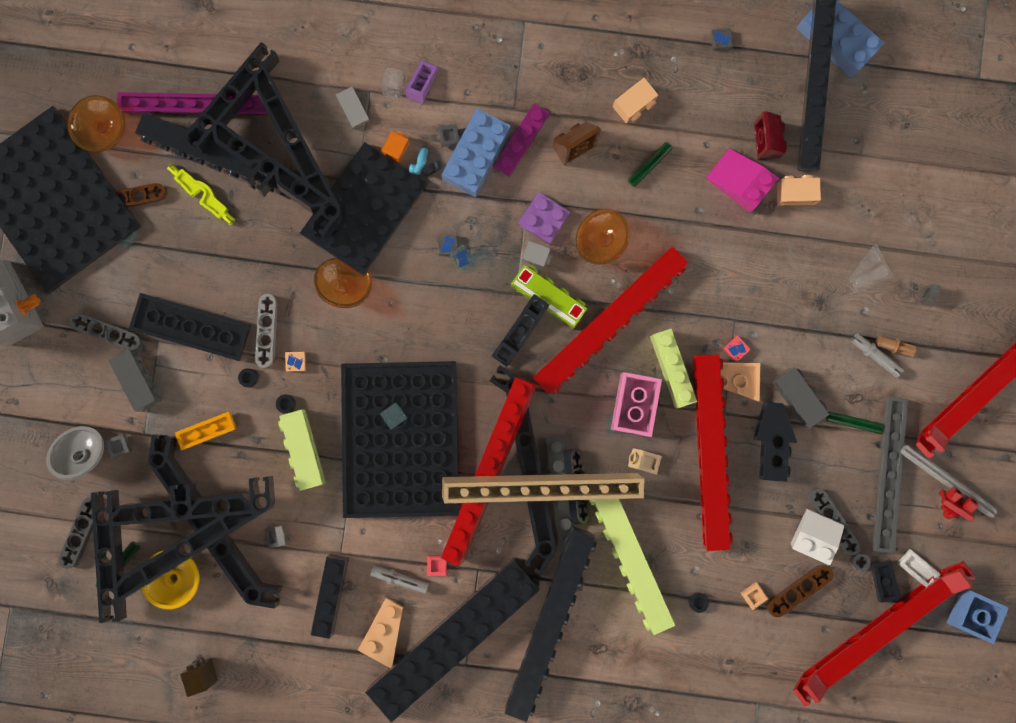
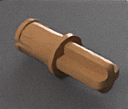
M879 335L876 340V347L890 350L894 354L897 352L913 357L917 350L916 346L901 342L900 339L894 340Z

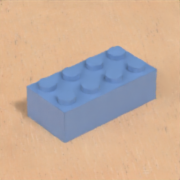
M836 0L831 60L852 78L885 43ZM812 10L796 28L808 40H810Z
M477 108L441 174L442 180L477 197L511 133V125Z

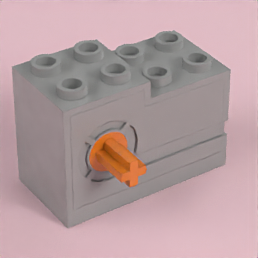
M2 259L0 260V344L12 345L44 328L35 310V307L40 305V299L37 298L36 294L28 297L11 262Z

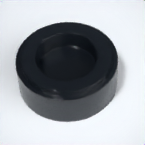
M436 161L425 166L423 171L428 176L440 171L442 165L440 161Z
M249 368L243 369L238 375L239 383L247 388L254 387L259 380L258 373Z
M284 394L276 400V408L281 413H291L296 407V401L291 395Z
M695 592L689 597L688 604L694 612L702 613L707 610L709 600L703 593Z

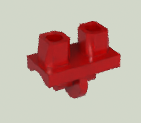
M955 486L947 492L943 489L939 492V495L942 496L941 509L944 510L943 516L946 519L953 517L958 519L960 516L970 522L975 519L973 512L979 506L974 498L968 497L962 502L960 499L963 497V493Z

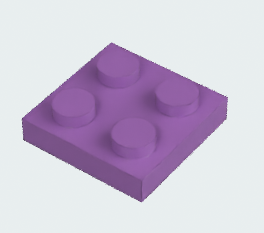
M538 192L518 225L550 245L570 215V212Z

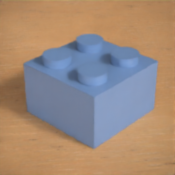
M966 589L959 592L947 624L994 644L1009 608Z

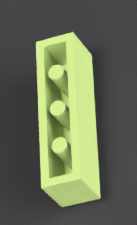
M672 329L650 336L674 407L681 408L697 402Z
M298 410L279 416L280 421H278L281 432H284L285 435L283 442L285 449L289 450L290 453L289 464L291 469L295 471L294 482L296 487H299L300 491L325 484V477L306 410Z

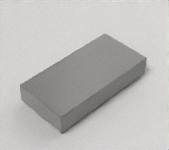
M353 87L336 94L353 129L370 121Z

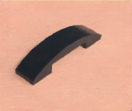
M533 294L507 335L492 354V357L507 367L550 304L536 294Z

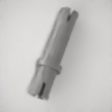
M860 333L854 335L856 339L852 338L850 340V343L863 351V355L872 358L895 378L900 376L898 372L902 373L904 371L903 367L876 348V344L867 341Z
M375 564L370 574L371 577L387 581V584L393 583L426 594L429 582H424L395 572V569L391 568L389 570ZM382 573L387 574V575H390V576H393V577H396V578H398V579H395V578H392V577L383 575ZM401 580H405V581H408V582L417 584L418 586L409 584V583L404 582V581H401Z

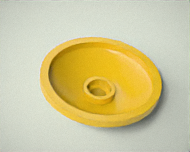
M160 551V552L154 554V555H153L152 557H150L149 559H151V558H153L154 556L158 555V554L161 553L162 551ZM191 558L142 588V592L146 599L158 608H179L187 604L198 590L200 582L198 567ZM173 574L177 575L176 581L173 580Z

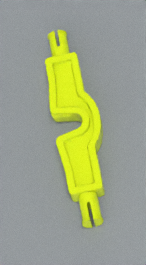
M173 163L170 164L172 168L167 167V170L175 175L174 180L190 196L195 197L200 192H204L199 201L200 205L212 212L217 218H223L229 225L235 222L236 219L228 213L229 209L216 199L214 191L208 185L201 181H196L185 170H179Z

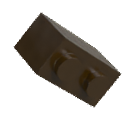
M204 657L194 660L180 674L187 697L207 691L218 681L212 658L204 660Z

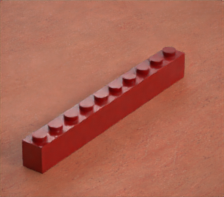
M672 246L532 379L548 395L551 392L553 395L562 388L560 384L565 379L568 382L576 375L574 370L580 366L582 369L590 361L588 357L592 353L596 356L604 348L602 344L606 340L611 342L618 335L616 331L620 327L624 329L632 322L629 319L634 314L638 316L646 309L643 305L647 301L652 303L659 296L657 292L661 288L666 290L673 283L671 279L675 275L679 277L687 270L685 268L688 264L686 259Z
M720 354L693 356L694 393L697 399L695 411L703 548L706 551L730 550V544H733V536L729 532L732 517L731 513H728V505L731 504L730 494H727V486L730 485L729 475L726 474L729 460L728 456L725 455V447H727L728 442L727 436H724L726 417L723 416L725 398L722 397L724 379L721 377L723 359L720 358Z
M515 377L474 477L500 476L537 384L521 377ZM489 502L463 503L441 559L456 566L461 565L465 561Z

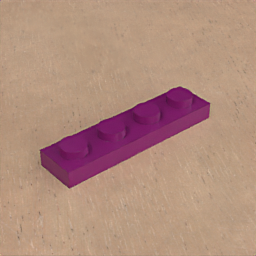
M536 104L532 105L494 165L496 170L510 178L550 113Z

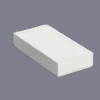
M908 549L897 563L925 587L934 582L933 578L929 583L926 582L933 575L934 579L939 578L941 575L911 549Z

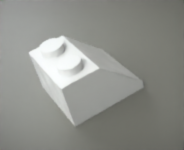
M806 509L791 541L792 549L830 565L838 550L844 525Z

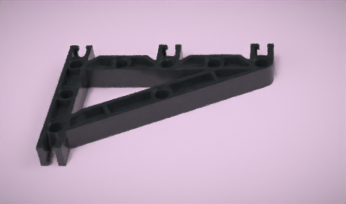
M260 42L185 132L183 137L192 147L196 146L202 154L215 141L218 148L252 171L245 180L253 190L257 188L263 197L277 184L282 193L312 214H315L308 225L316 234L319 232L321 237L327 241L341 223L343 214L270 76V72L279 63L277 53L271 50V54L268 56L267 46ZM255 91H257L301 177L227 126ZM231 96H236L234 99L229 100ZM207 125H212L209 129H205ZM200 135H202L198 142L195 141ZM297 138V141H296V142H294V143H290V142H289L291 139ZM238 146H243L241 150L235 151ZM268 168H274L272 172H266ZM262 177L265 178L260 186L258 184L255 186ZM299 189H305L303 194H296ZM330 211L337 212L334 216L327 215ZM323 221L327 222L323 230L316 229Z
M273 476L263 477V481H265L264 493L259 492V477L249 479L250 495L240 493L207 496L198 500L196 483L184 484L186 500H182L180 489L182 484L170 486L171 501L162 500L119 505V490L91 493L99 623H105L111 619L112 622H118L127 618L126 598L273 508L275 504ZM104 494L107 495V507L104 505ZM260 497L266 499L267 504L265 507L260 505ZM222 500L227 503L226 510H223L220 506ZM183 504L188 508L186 514L181 509ZM144 508L148 510L147 517L143 515ZM105 511L109 515L108 521L104 518ZM216 517L213 521L124 575L121 525ZM185 544H188L190 546V553H187L185 551ZM107 551L111 553V560L107 558ZM110 591L114 594V599L110 598ZM111 605L114 607L115 618L114 615H111Z

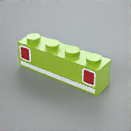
M524 265L512 281L511 287L531 299L533 294H536L550 304L546 310L547 312L574 329L587 310L584 307L586 304L578 298L575 300L569 296L570 293L564 288L560 287L558 289L553 285L554 282L546 276L542 278L538 275L539 271L534 267Z

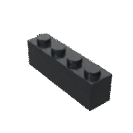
M334 554L326 557L311 630L312 636L330 639L334 635L349 557Z

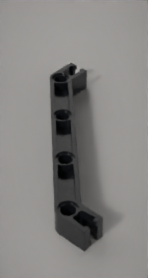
M499 365L496 372L499 374L502 371L510 379L506 385H502L495 381L496 376L493 375L489 382L506 392V396H508L510 391L509 384L517 376ZM528 408L515 438L522 476L542 475ZM522 435L530 437V443L526 446L521 445L519 442ZM527 501L535 546L524 561V564L530 567L532 559L536 554H539L544 560L540 567H537L534 571L541 575L553 558L556 546L547 501ZM545 543L551 545V550L548 553L540 550L541 546Z
M152 434L148 453L150 468L169 495L171 485L182 484V488H180L182 500H186L184 484L192 482L174 457L177 438L173 436L165 437V440H167L164 451H161V439L164 438V435ZM159 455L163 456L164 461L162 464L158 462ZM196 489L198 500L199 498H202V496ZM183 504L181 509L186 514L188 508ZM216 517L187 520L196 531L216 519ZM229 535L207 548L247 604L273 609L279 606L280 598H276L274 601L266 599L264 596L266 592H274L273 596H278V593L282 591V586L262 583ZM220 544L226 546V553L220 551ZM251 589L257 590L258 598L251 595Z

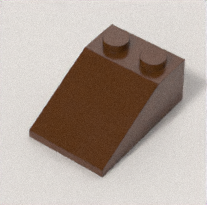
M587 122L583 124L578 123L570 129V132L566 134L561 133L554 138L555 141H553L552 147L563 165L568 164L596 147L601 132L599 126Z

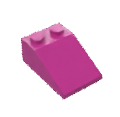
M730 148L706 177L708 181L749 213L757 207L779 179L762 165Z

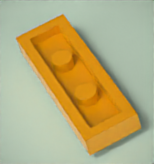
M231 411L177 431L175 436L182 451L237 430Z

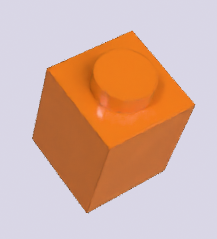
M391 131L381 150L382 154L401 164L410 146L408 136L399 131L397 133Z

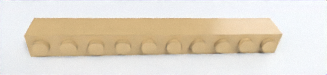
M638 473L442 477V498L444 503L644 498V478Z

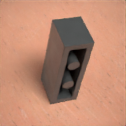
M127 350L108 360L135 412H142L162 401L160 398L161 392L152 383V375L148 369H145L142 363L144 361L143 357L139 352Z
M795 367L789 368L771 382L804 428H811L829 415L826 411L827 406L822 400H818L815 395V389L803 379L805 376L802 371Z

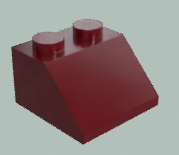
M768 111L762 112L754 122L757 159L781 158L787 150V142L783 138L785 124L781 120V115Z

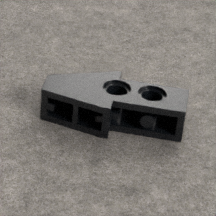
M765 402L762 404L753 440L761 441L759 479L787 482V477L789 478L791 473L790 466H788V458L791 457L792 452L789 443H797L784 404ZM775 437L780 438V445L778 447H775L773 444ZM775 456H778L780 460L777 466H774L772 463V459Z

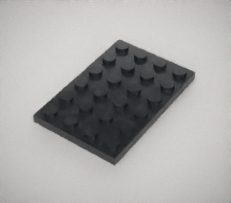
M364 142L331 188L343 214L341 223L326 241L319 232L316 234L308 225L315 215L313 214L301 230L300 235L364 276L428 183ZM330 211L327 215L334 216L337 212ZM323 221L316 229L323 230L327 222Z

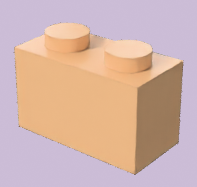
M643 78L614 101L613 108L626 124L631 120L635 122L642 115V111L645 109L650 110L656 105L655 101L658 94L647 80Z
M805 175L801 178L784 176L776 183L777 206L815 205L821 201L820 178H813V175Z

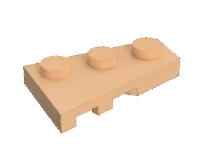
M723 362L721 377L724 379V390L760 402V363Z
M386 597L358 651L391 668L394 663L404 606Z

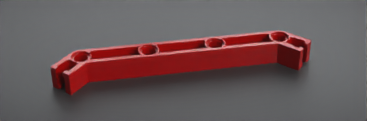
M1016 342L921 431L915 445L928 459L934 456L936 448L939 452L944 451L949 439L1016 377Z
M962 561L939 570L938 572L941 574L939 578L934 579L933 575L926 581L929 583L933 578V583L927 587L920 584L806 670L793 689V692L802 704L809 706L811 699L815 703H819L828 688L954 593L971 588L973 585L972 581L975 580L976 576L967 564Z

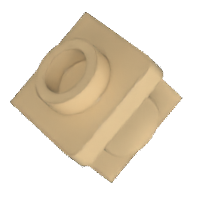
M633 448L629 456L628 467L657 475L662 456Z

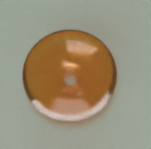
M92 95L81 99L74 105L68 116L67 127L71 139L77 146L89 152L99 153L113 148L120 141L125 130V118L121 108L114 101L105 96Z
M599 209L592 212L578 227L576 233L578 253L584 260L594 265H606L615 261L628 246L630 239L629 224L623 215L612 209Z
M336 258L323 262L317 268L314 275L313 283L316 293L323 301L334 307H356L362 304L371 292L372 281L368 271L362 276Z

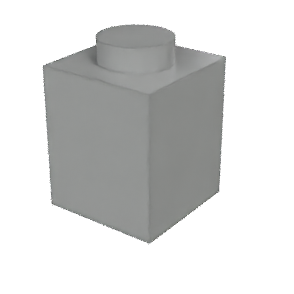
M528 241L522 262L544 269L545 265L549 266L552 255L549 254L550 248Z

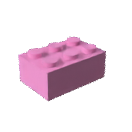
M626 372L621 373L611 430L652 437L662 379Z

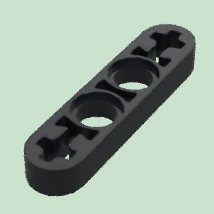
M576 448L566 450L564 453L566 475L574 474L575 472L577 474H585L582 452ZM569 500L572 522L575 524L587 523L589 520L588 500Z

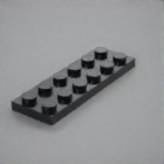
M143 293L139 294L129 326V330L236 361L241 360L251 328L250 324Z

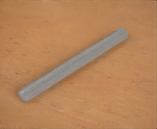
M910 445L903 446L900 451L902 455L949 489L954 486L963 493V499L966 500L968 497L974 498L979 506L977 509L988 517L995 516L997 509Z

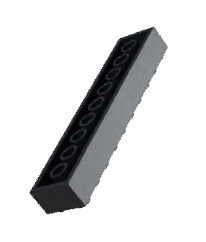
M513 557L395 662L391 668L377 678L365 693L392 723L540 591L539 585Z

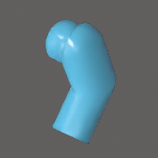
M426 148L419 149L417 164H410L409 171L415 175L421 174L427 162L428 150Z

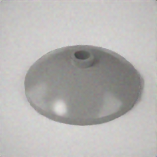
M87 426L74 427L65 431L54 440L48 450L46 457L48 470L55 477L62 480H74L86 475L94 469L103 455V438L95 429Z

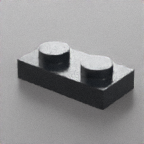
M892 560L870 563L878 602L899 600L900 597Z

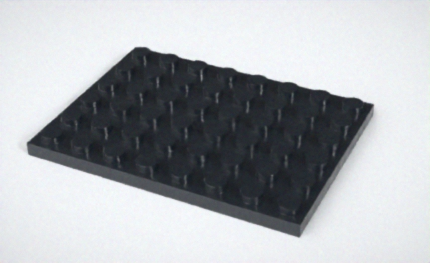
M51 106L0 143V228L46 293H52L141 228L139 222L128 207L124 205L121 197L115 192L116 190L56 107Z
M456 361L341 364L343 518L458 516L459 503H444L442 498V477H459Z

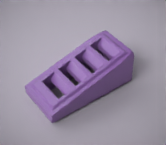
M421 60L405 89L406 97L423 104L438 72V67ZM422 70L428 71L431 74L424 73Z

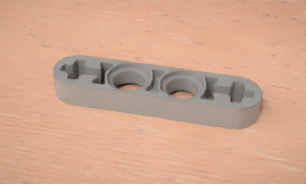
M271 294L262 295L258 304L255 362L262 368L271 367L275 360L278 300ZM268 298L273 301V304L269 305V311H273V314L263 313V310L267 311V305L264 304V301H268ZM267 316L272 319V324L269 327H265L262 324L263 319ZM265 335L271 338V343L267 346L261 343V339ZM261 348L270 349V352L266 351V357L269 358V361L265 365L264 362L260 361L265 354L264 351H261Z

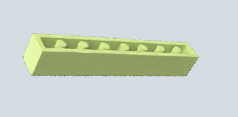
M589 500L591 505L595 504L598 510L595 512L598 522H603L606 528L603 530L606 540H611L613 544L611 551L614 558H619L621 565L618 566L623 577L627 576L629 583L626 584L631 595L635 594L637 601L634 603L638 612H643L645 619L642 621L646 630H651L653 635H656L674 627L673 619L620 500Z

